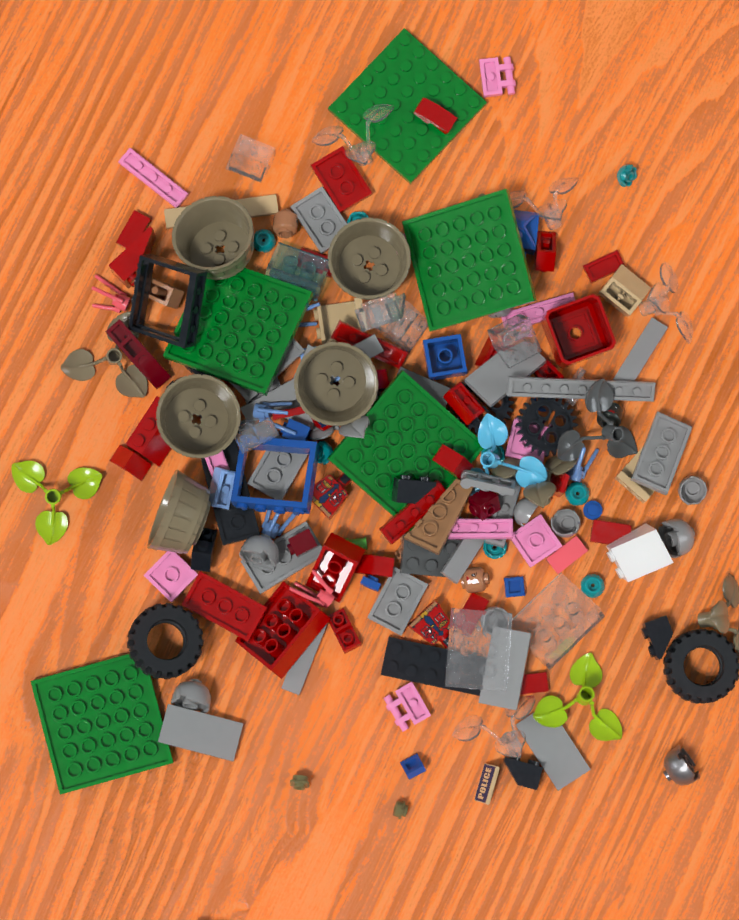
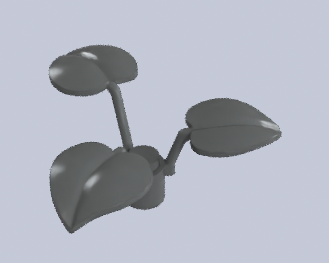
M599 379L593 383L585 396L587 410L590 412L597 411V414L607 423L602 428V435L583 436L580 438V434L575 430L565 431L558 441V459L562 461L578 459L582 448L585 447L582 441L595 439L609 440L607 450L614 458H623L638 453L635 440L629 429L624 426H614L613 422L601 413V411L609 409L613 403V393L605 379Z

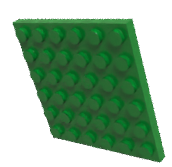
M404 28L328 107V111L411 185L484 108L487 102ZM423 97L440 105L457 117L449 133L444 134L433 124H426L413 113Z
M508 189L402 221L430 332L537 301Z
M247 268L227 279H206L195 346L182 348L168 343L163 357L267 396L314 294L312 291ZM183 314L174 331V333L179 335L181 331Z
M401 370L364 415L369 418L364 438L345 436L327 459L394 516L408 504L392 501L394 477L400 478L401 474L411 475L412 479L426 476L430 477L431 481L439 480L443 487L447 489L457 478L432 460L441 445L444 444L464 456L470 463L475 460L484 448L480 446L478 437L405 371Z
M129 654L31 681L60 795L174 763L170 746L158 742L163 720L151 675L142 673L143 671L134 665L135 662L130 658Z

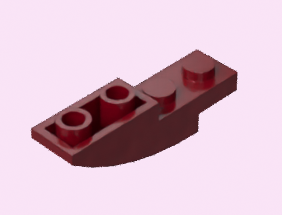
M120 319L105 331L156 389L171 378L167 371Z

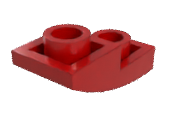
M424 97L413 112L426 124H433L444 134L449 133L457 120V117Z
M364 554L355 573L392 578L395 558Z
M344 608L328 615L330 618L329 624L344 654L362 645Z

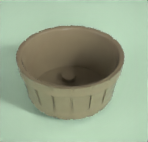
M210 196L199 199L187 206L175 221L172 230V244L177 256L185 265L207 271V279L222 280L236 275L246 267L253 254L254 228L252 219L247 209L236 200L224 196ZM217 246H219V247L225 246V247H224V251H225V252H224V253L219 252L218 254L215 253V252L217 251L216 247H217Z
M361 218L360 220L357 219L349 222L348 225L343 226L337 232V235L334 236L328 251V266L334 281L344 292L359 299H379L393 293L405 280L411 264L410 248L401 231L399 232V229L391 223L378 218ZM366 261L375 264V266L372 267V271H369V269H364Z
M329 342L319 345L308 352L297 367L294 377L296 399L303 411L319 423L322 422V424L330 426H343L353 423L370 410L371 405H373L376 399V392L378 391L377 371L371 359L362 350L351 344ZM339 376L340 379L338 380V382L340 384L337 386L335 384L331 385L329 383L331 382L330 377Z
M193 374L179 378L167 387L158 402L156 419L158 430L170 448L186 457L207 458L222 452L232 443L239 430L241 413L235 394L224 382L209 375ZM194 414L202 416L200 419L201 424L192 423Z
M176 470L170 479L149 535L147 548L187 554L191 546L197 543L204 528L211 506L209 501L210 490L185 475V473Z

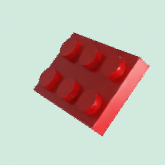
M343 146L311 164L312 170L340 214L372 195L371 190Z

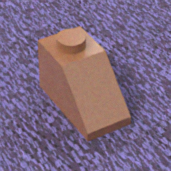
M152 278L149 298L167 307L178 309L185 291Z

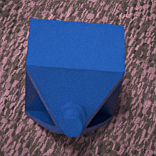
M514 210L524 252L534 255L539 213Z

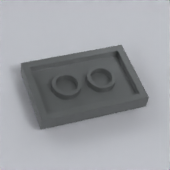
M404 534L402 537L400 573L447 578L440 572L460 540L447 539L442 551L437 555L405 540L404 536L406 534Z

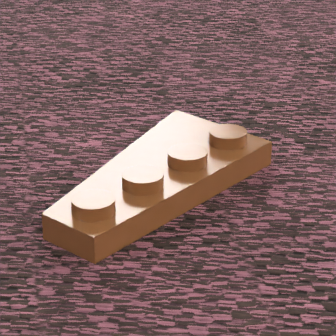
M455 479L440 496V499L428 509L425 516L419 519L415 527L404 536V539L439 555L474 487L464 489L460 485L461 481Z

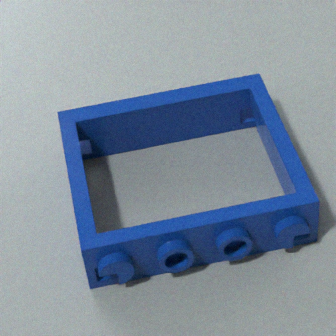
M242 435L231 502L234 507L241 508L242 510L251 508L258 512L273 510V512L278 514L293 512L294 515L298 516L299 514H310L320 452L318 443L314 441ZM248 449L308 454L309 459L302 502L240 496Z

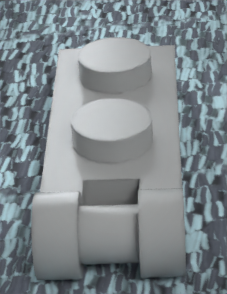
M464 470L461 473L460 485L464 489L475 487L486 492H497L503 496L514 495L515 480L471 470Z

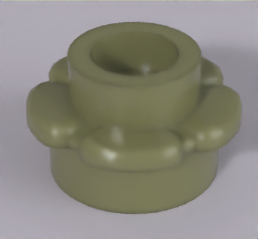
M396 801L393 816L398 817V819H401L402 816L405 817L407 814L408 805H405V801Z

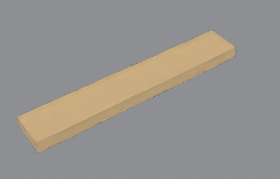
M276 194L236 200L247 209L251 218L275 215L278 212ZM186 207L164 209L166 229H173L176 219Z

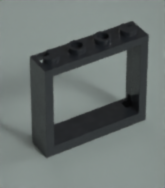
M151 253L140 255L139 263H137V276L134 281L135 288L131 300L132 307L128 329L182 348L195 346L208 272ZM154 264L190 275L180 335L145 323Z

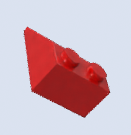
M151 226L108 265L112 273L128 289L131 286L135 287L134 281L137 276V263H139L140 255L150 254L154 245L156 235Z
M331 532L312 570H315L325 583L334 590L332 592L335 596L334 600L340 603L366 550ZM311 572L306 586L317 592L320 589L325 590Z

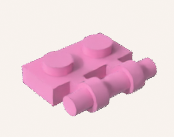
M498 57L479 59L483 98L502 96V88H507L508 95L515 94L514 87H516V81L513 80L512 71H514V66L511 63V57H504V64H499ZM500 72H505L506 80L501 81Z
M412 682L395 691L398 699L393 701L390 694L383 698L387 704V710L391 711L395 718V724L399 725L402 732L409 729L405 721L411 719L413 724L416 725L431 716ZM401 703L407 712L404 716L401 715L397 708Z

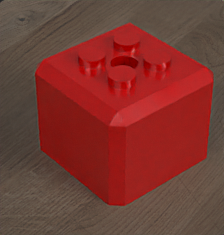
M595 294L550 309L541 318V324L555 362L561 368H566L604 354L613 349L616 344L600 297ZM576 328L580 331L578 339L571 337V329Z

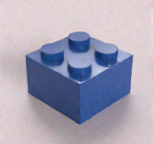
M461 334L423 340L422 345L428 379L439 380L467 374Z

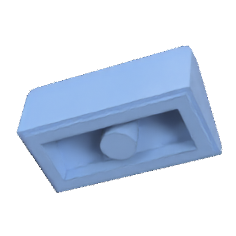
M215 467L209 489V501L212 507L229 510L235 471Z

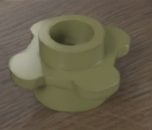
M293 775L292 780H290V786H293L296 790H305V788L310 786L308 777Z

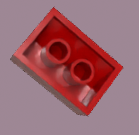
M156 396L126 442V446L160 467L172 448L163 440L157 427L156 411L160 397Z

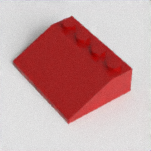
M284 581L264 604L268 609L250 642L239 636L235 640L236 643L281 679L330 620L323 611L309 600L290 591L289 588L291 586Z

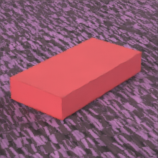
M575 536L549 556L546 561L558 575L588 550L580 539Z

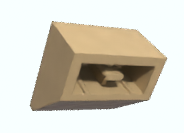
M621 264L599 291L598 295L624 316L629 317L642 302L651 287Z

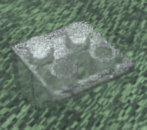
M240 134L226 169L261 183L276 155L275 147Z
M394 292L387 296L362 303V308L355 310L361 331L364 332L403 319L405 293L397 295V292Z
M395 296L374 328L385 338L410 353L427 329L428 323L427 319L410 302Z
M518 314L487 330L494 349L508 368L542 352L531 320L527 316Z

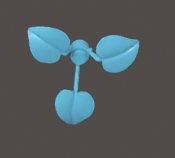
M487 413L482 419L478 430L480 446L488 449L480 457V462L485 472L480 468H472L471 471L489 475L488 468L493 469L498 467V465L518 470L516 481L523 488L546 481L548 477L547 470L539 459L525 456L521 458L519 466L500 461V457L493 453L496 450V446H501L506 442L508 429L501 420ZM474 487V490L471 495L480 491V489Z

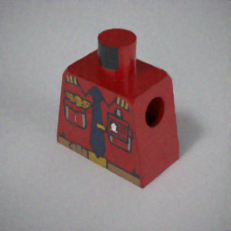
M344 473L336 480L329 474L314 484L312 502L329 520L335 515L349 495L344 488L351 480Z
M435 600L407 625L431 645L440 641L447 648L455 641L447 633L453 628V625Z

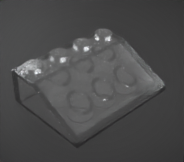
M559 573L512 619L510 629L532 633L529 650L550 670L605 616L598 605L565 575Z
M451 608L445 687L507 692L512 613Z

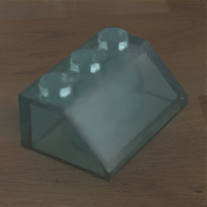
M278 242L265 275L312 291L314 295L311 300L317 302L329 272V260Z

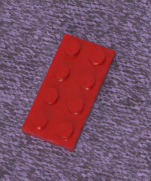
M201 571L181 604L250 642L268 609L264 605Z

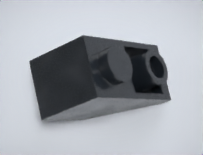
M402 474L400 478L394 477L392 501L416 504L436 486V482L431 481L430 477L419 476V479H412L411 475Z
M203 528L197 543L193 546L192 570L210 572L217 530Z
M666 615L643 623V628H641L644 639H648L650 644L648 646L650 656L655 657V660L662 659L673 635Z
M510 754L508 758L504 757L503 762L517 785L534 790L538 789L543 767L539 766V762L529 759L527 763L521 762V757Z

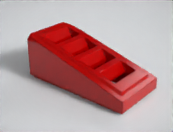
M568 474L553 475L550 482L556 487L554 496L561 497L565 493L570 477Z

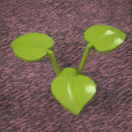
M23 461L13 463L11 467L14 482L20 490L26 493H33L37 486H39L46 493L45 500L51 504L52 512H41L36 518L35 526L37 532L47 545L57 542L64 535L68 527L66 514L63 512L55 513V504L60 502L62 494L73 489V493L77 498H91L97 492L102 479V474L97 470L82 467L73 470L68 475L67 480L71 485L70 487L62 491L55 488L47 490L40 483L45 477V471L38 462Z
M587 653L580 657L570 670L571 682L574 685H582L576 698L563 707V703L558 697L553 695L546 696L537 704L533 718L545 727L556 728L562 726L568 719L567 713L564 710L576 702L584 706L589 704L592 716L594 717L589 723V730L592 736L600 741L620 740L622 738V727L617 716L608 709H601L597 715L595 714L594 701H592L595 693L592 688L601 682L602 670L594 659L593 654Z

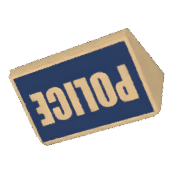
M484 764L474 798L475 801L487 805L490 804L500 769L498 766Z

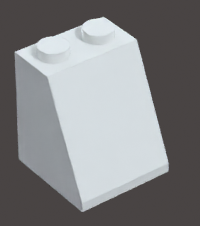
M646 523L606 546L608 558L612 563L615 562L617 566L615 569L620 579L623 578L627 582L674 563L657 530Z

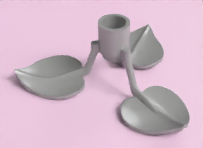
M381 391L376 392V399L381 395ZM361 416L362 418L355 420L353 423H348L341 427L334 425L325 431L314 426L307 440L327 438L334 430H338L344 437L364 438L369 418Z

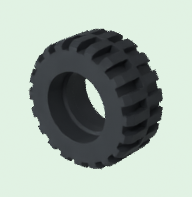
M160 603L145 609L134 620L128 632L127 648L130 651V658L135 662L134 665L143 671L142 673L151 675L156 679H170L182 675L195 665L202 653L201 648L204 640H202V628H199L197 618L194 619L192 617L193 613L189 610L185 611L180 605L174 606L172 603L161 605ZM158 624H171L182 634V650L172 659L157 658L148 648V634Z
M697 629L680 635L667 648V654L663 660V664H665L663 672L666 675L668 686H671L672 691L676 695L678 694L681 699L691 703H711L728 695L729 691L733 690L735 682L739 679V655L734 650L735 646L727 640V637L723 634H718L714 630ZM696 648L708 649L718 659L719 673L709 684H695L687 678L684 672L685 657Z

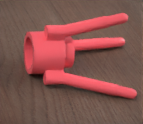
M95 275V278L117 294L114 296L92 286V290L113 299L112 305H115L113 307L92 304V307L111 310L120 313L121 310L125 312L131 300L130 297H127L128 294L120 291L99 275Z
M312 570V573L325 590L320 589L316 594L297 582L294 585L304 592L293 587L289 588L290 591L326 609L335 598L332 594L334 590L325 583L315 570Z

